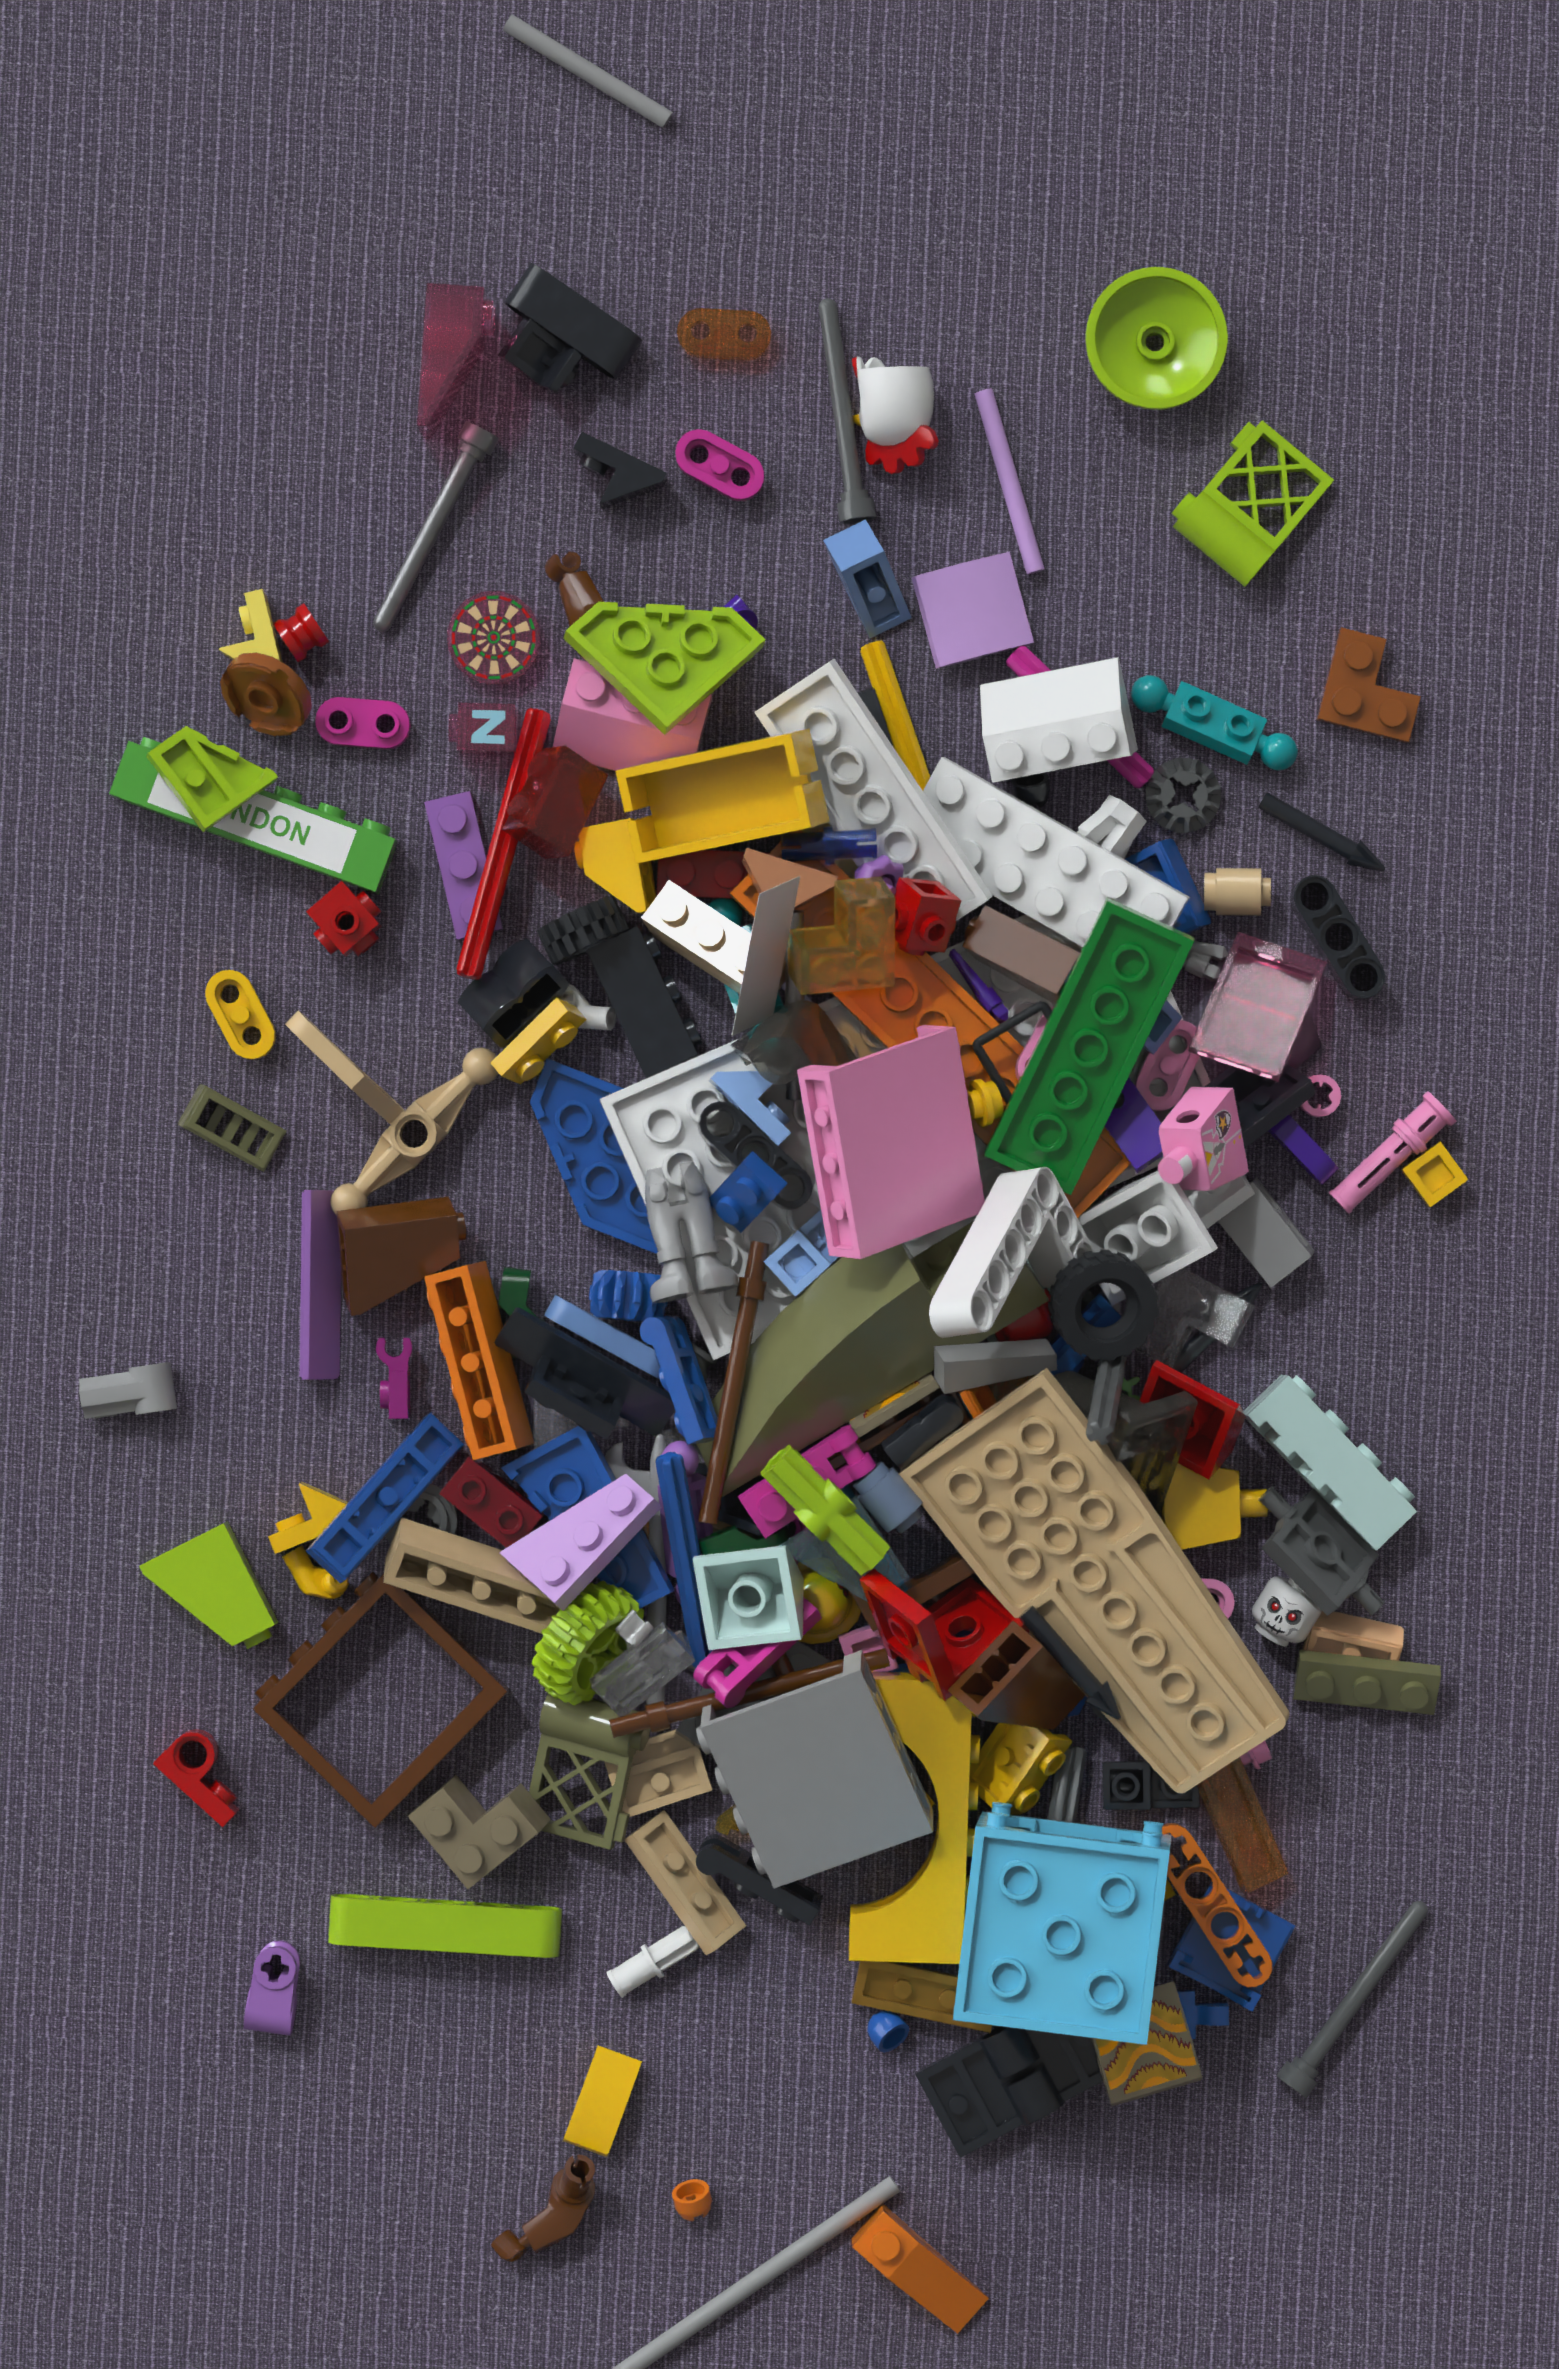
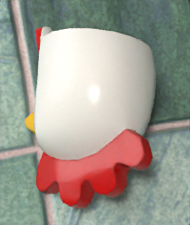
M861 357L852 358V366L858 380L860 392V412L857 415H853V422L862 427L863 433L868 439L865 449L866 462L869 465H879L882 463L885 471L890 474L901 473L905 464L907 466L919 467L925 460V449H935L939 443L935 430L929 427L934 407V385L929 367H885L882 361L875 357L870 358L864 365Z

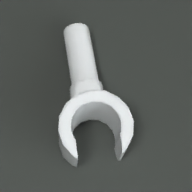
M634 1610L615 1629L626 1641V1657L630 1662H635L638 1659L640 1643L654 1629L649 1622L645 1623Z

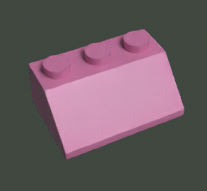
M574 658L560 709L551 754L616 771L634 765L698 752L712 702V695L710 694L664 735L587 661Z

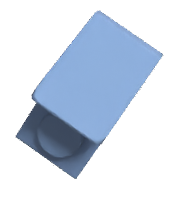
M784 1071L716 1072L710 1078L709 1082L777 1146L791 1134L785 1127L790 1121L788 1116L771 1100L765 1106L758 1100Z

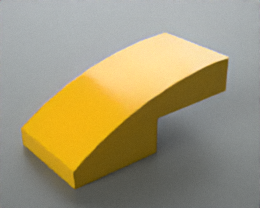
M597 2046L563 2139L564 2142L605 2157L608 2156L642 2061L602 2046Z

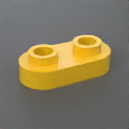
M223 970L212 976L205 990L206 1001L231 1049L237 1055L246 1059H259L266 1056L275 1044L276 1031L250 980L242 973L234 970ZM229 985L236 986L239 991V997L233 1003H226L222 998L223 989ZM250 1027H256L261 1032V1039L255 1045H249L244 1040V1033Z

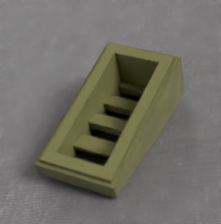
M203 1084L197 1087L178 1122L180 1127L262 1172L267 1168L286 1133V1130ZM209 1100L217 1103L204 1127L196 1124ZM226 1109L233 1112V1115L219 1137L214 1134V1131ZM243 1119H246L251 1123L238 1146L230 1143ZM262 1128L268 1132L254 1156L247 1151L259 1129Z

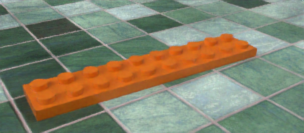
M802 830L789 832L768 855L838 876L832 891L795 909L804 911V968L886 1048L918 1038L917 1027L922 1025L956 1027L967 1091L972 1080L992 1081L973 1050V1042L976 1038L1000 1024L926 951L924 955L917 956L900 950L897 947L898 942L883 930L885 911L881 910L879 913H873L868 907L858 905L854 881ZM748 874L729 895L754 918L759 893ZM1006 1031L982 1047L1012 1094L1018 1083L1015 1074L1016 1062L1024 1047ZM1002 1097L1003 1112H1004V1110H1005L1007 1104H1006V1102L1004 1101V1099H1003V1097ZM1000 1118L994 1119L991 1125L981 1127L975 1119L971 1120L973 1133L986 1146ZM1105 1127L1072 1194L1064 1193L1077 1218L1130 1165V1162Z

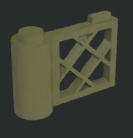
M548 1693L540 1715L539 1729L541 1737L529 1793L540 1805L541 1797L553 1790L567 1814L557 1821L550 1820L541 1831L609 1850L614 1848L616 1841L624 1842L630 1814L622 1812L633 1757L637 1750L643 1751L646 1747L650 1729L613 1738L609 1719L640 1711L592 1699L589 1702L582 1700V1702L574 1706L569 1702L564 1703L559 1698L555 1699ZM552 1747L567 1751L577 1768L559 1780L549 1765ZM580 1755L593 1759L585 1763ZM600 1760L618 1765L615 1784L603 1792L588 1769ZM581 1774L594 1798L575 1809L562 1784ZM545 1777H546V1779H547V1781L549 1782L550 1786H548V1787H546L545 1789H543V1787H544V1782H545ZM612 1793L611 1803L609 1804L606 1796ZM596 1802L607 1818L604 1835L589 1831L579 1815L580 1812ZM571 1819L575 1827L562 1823Z

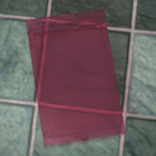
M1238 932L1195 1031L1188 1052L1279 1082L1319 988L1327 961Z

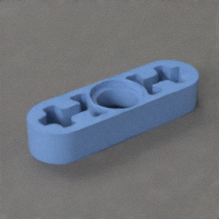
M557 1295L554 1296L544 1316L659 1379L660 1365L654 1348Z

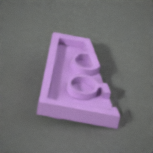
M624 1474L499 1553L556 1606L564 1611L662 1507L627 1474Z

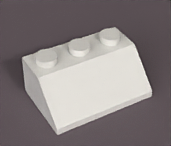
M1119 657L980 685L982 736L992 783L1131 756L1138 750Z

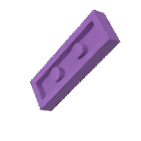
M470 791L424 802L457 940L465 939L486 861L484 845ZM498 913L494 932L503 930L500 913Z

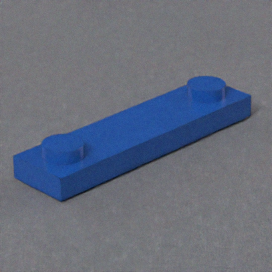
M432 1413L425 1415L308 1547L306 1552L339 1583L344 1582L461 1450L464 1444Z

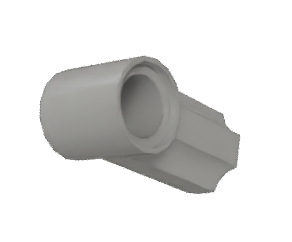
M165 1362L128 1368L129 1372L79 1379V1394L84 1418L95 1419L134 1411L135 1415L177 1409L171 1363Z

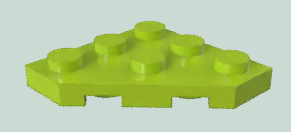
M618 602L596 603L565 631L563 638L664 735L763 648L766 640L730 607H713L712 611L685 610V605L646 604L645 608L618 607Z

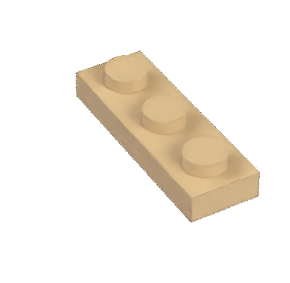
M665 1810L652 1817L625 1838L629 1848L705 1955L717 1950L746 1927V1924L712 1876L705 1875L698 1870L696 1866L697 1855Z

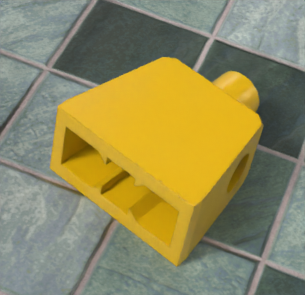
M1160 1460L1161 1519L1182 1550L1240 1538L1241 1518L1267 1517L1268 1509L1258 1501L1267 1489H1240L1239 1471L1219 1468L1208 1480L1175 1461Z

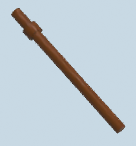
M751 1241L744 1277H739L738 1281L739 1286L737 1287L736 1297L740 1298L698 1519V1522L717 1525L758 1304L759 1301H764L767 1282L763 1281L766 1267L764 1260L767 1259L770 1244Z
M886 1648L864 1653L871 1671L890 1667ZM844 1659L753 1682L746 1689L742 1700L735 1706L782 1695L843 1673ZM715 1692L667 1705L664 1704V1701L645 1705L644 1711L609 1719L613 1738L647 1729H650L651 1733L670 1729V1723L701 1716L702 1708L708 1705H712L715 1712L728 1708L715 1698Z

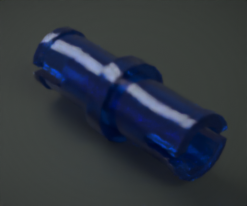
M833 826L823 827V832L781 834V847L801 846V848L783 849L781 851L782 859L790 862L825 860V865L835 864L836 859H876L877 844L857 845L858 842H876V828L833 831Z

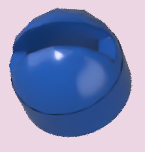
M879 2011L873 2014L868 2021L867 2032L873 2044L880 2052L885 2053L897 2048L906 2039L909 2033V2026L898 2014L890 2011Z

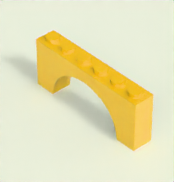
M871 1671L902 1742L917 1755L930 1775L938 1800V1821L935 1838L924 1863L903 1887L873 1902L850 1904L849 1961L959 1964L965 1904H967L970 1875H966L967 1857H972L975 1829L968 1828V1810H977L978 1782L969 1781L970 1763H979L980 1735H971L972 1716L976 1715L953 1695L946 1701L941 1699L935 1684L929 1679L921 1683L909 1672Z

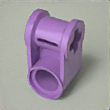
M283 1940L272 1941L266 1944L256 1957L251 1987L246 2002L244 2029L291 2036L297 2007L296 1990L300 1969V1955L291 1943ZM274 1955L281 1956V1964L289 1966L284 1968L280 1975L273 1974V1966L266 1964L271 1961Z

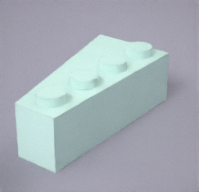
M1280 1375L1243 1411L1245 1419L1373 1550L1377 1551L1417 1512L1410 1504L1415 1496L1396 1477L1389 1482L1377 1468L1382 1462L1363 1443L1356 1447L1345 1436L1349 1428L1330 1409L1324 1413L1312 1401L1316 1394L1297 1375L1293 1379L1288 1375Z

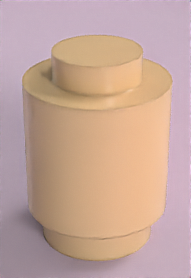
M1216 868V873L1204 874V911H1216V915L1261 916V906H1271V878H1261V868Z

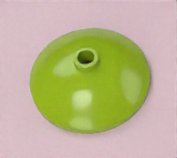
M1148 267L1134 270L1112 282L1093 305L1085 334L1088 360L1100 383L1121 401L1135 407L1150 410L1174 408L1188 403L1203 393L1219 373L1224 362L1228 343L1225 317L1211 291L1191 275L1166 267ZM1156 335L1160 337L1163 341V348L1159 351L1148 349L1146 339L1149 336Z

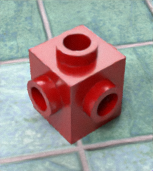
M899 877L896 893L885 912L883 930L898 942L897 947L906 953L917 956L924 955L925 951L945 953L950 935L956 927V917L962 900L939 881Z
M343 881L338 883L306 911L320 927L313 933L314 936L331 955L339 949L346 957L352 952L359 957L380 939L375 932L382 926L375 917L381 913V910L364 891L355 896ZM346 915L354 916V925L348 930H342L340 927L341 919Z

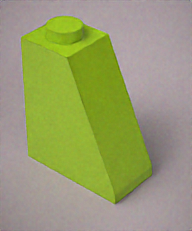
M228 1521L139 1566L144 1576L231 1646L243 1641L246 1648L249 1649L272 1637L269 1628L276 1625L278 1620Z

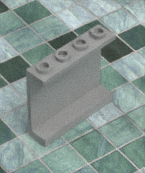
M862 1650L844 1656L843 1673L718 1718L712 1705L702 1708L701 1725L696 1728L698 1741L706 1755L712 1753L718 1766L715 1768V1776L720 1790L724 1795L731 1794L736 1805L733 1808V1814L737 1827L742 1835L749 1833L754 1844L751 1852L755 1866L761 1875L767 1873L774 1889L933 1832L934 1811Z

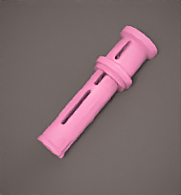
M1429 1091L1423 1095L1424 1101L1404 1120L1398 1118L1393 1123L1394 1126L1391 1129L1394 1133L1365 1158L1338 1186L1328 1192L1348 1214L1413 1152L1416 1155L1419 1153L1423 1154L1427 1150V1142L1444 1126H1452L1457 1122L1450 1112Z

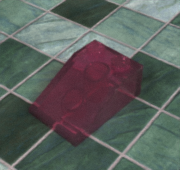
M427 283L417 427L422 438H433L485 349L486 336L495 335L496 308H494V301L487 299L484 287Z

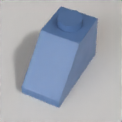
M866 519L823 540L836 572L869 638L912 618L885 552Z

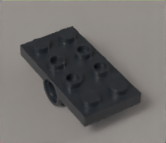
M1002 2026L915 2072L919 2083L960 2158L1021 2125H1028L1046 2117L1063 2106L1065 2101L1103 2081L1091 2038Z

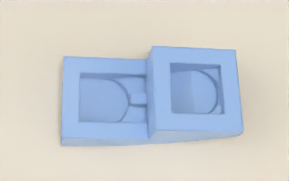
M821 1209L764 1260V1263L795 1297L838 1258L829 1256Z

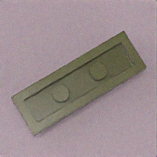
M1299 1650L1293 1685V1699L1434 1715L1441 1680V1666Z

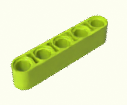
M332 1894L330 1898L328 1943L358 1947L554 1958L559 1957L562 1909L540 1905Z

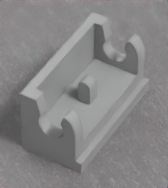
M1255 1177L1249 1182L1255 1194L1218 1222L1270 1288H1272L1312 1257L1315 1250L1260 1180Z

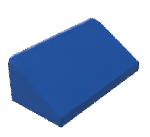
M1173 839L1161 840L1124 859L1190 897L1173 928L1190 934L1211 924V918L1208 912L1204 911V903Z

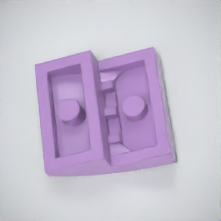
M1010 552L960 563L912 577L936 669L977 660L986 655L1034 643Z

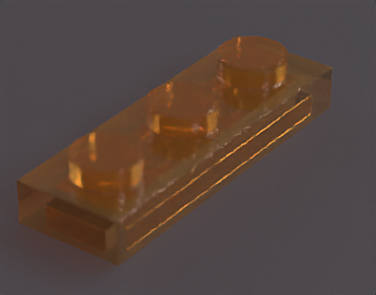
M1240 1757L1197 1785L1242 1893H1250L1289 1874Z

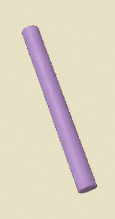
M985 389L976 392L974 395L1026 574L1037 573L1045 570L993 389Z

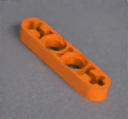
M1177 1823L1163 1825L1162 1834L1171 1833L1174 1838L1181 1835L1185 1838V1842L1180 1847L1188 1861L1194 1854H1197L1200 1859L1199 1862L1186 1866L1178 1876H1174L1171 1869L1179 1867L1180 1864L1174 1855L1170 1853L1167 1877L1232 1977L1239 1984L1246 1987L1262 1985L1269 1979L1272 1972V1960L1269 1953L1190 1832L1184 1826ZM1204 1872L1209 1875L1212 1880V1889L1206 1897L1193 1898L1187 1894L1185 1882L1190 1874ZM1220 1912H1230L1237 1918L1238 1928L1236 1933L1229 1938H1219L1211 1930V1921ZM1246 1934H1249L1252 1939L1251 1942L1243 1943L1249 1955L1253 1958L1260 1955L1263 1958V1961L1258 1964L1260 1973L1255 1977H1252L1249 1972H1245L1242 1975L1238 1972L1243 1963L1235 1949L1229 1956L1223 1951L1224 1948L1239 1943Z

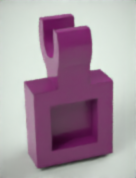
M379 1338L376 1344L377 1355L389 1367V1380L380 1381V1408L389 1409V1419L411 1418L409 1361L413 1352L412 1341L410 1338H403V1351L399 1356L394 1357L386 1351V1338Z

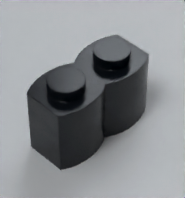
M524 938L505 950L491 971L482 974L479 980L472 981L461 994L458 1003L500 1048L509 1045L533 1021L534 1017L539 1015L556 998L560 999L567 990L569 982L527 938Z

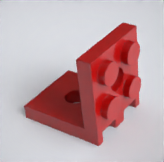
M872 1569L859 1579L888 1656L893 1660L898 1656L904 1659L910 1674L921 1683L926 1679L934 1683L939 1697L944 1701L952 1696L948 1689L1012 1621L1016 1622L1028 1634L1030 1631L1019 1618H1014L993 1594L971 1577L927 1610L876 1569ZM962 1630L973 1631L968 1636L955 1637Z

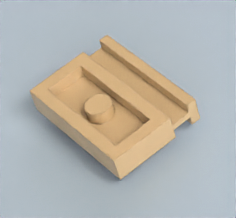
M676 1729L650 1737L644 1750L636 1751L633 1757L622 1812L630 1814V1817L713 1790L700 1748L676 1734ZM604 1762L611 1785L613 1786L618 1765Z

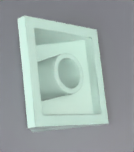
M787 1545L699 1555L692 1558L708 1650L794 1641L803 1638L804 1578Z

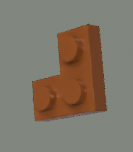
M1342 627L1339 629L1317 721L1409 743L1421 696L1375 685L1387 639Z

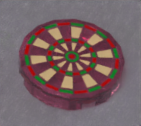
M502 591L480 592L466 599L453 613L447 629L448 650L456 667L470 680L486 685H506L523 677L535 663L541 645L540 626L531 608L517 596Z

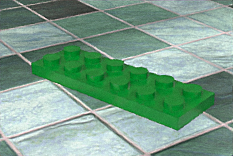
M1108 897L1106 898L985 1149L984 1156L1016 1171L1048 1167L1054 1173L1063 1192L1069 1195L1072 1194L1192 948L1194 937Z

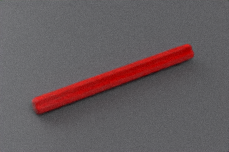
M529 708L524 717L456 968L457 974L464 978L479 980L482 976L551 721L550 714L543 710Z

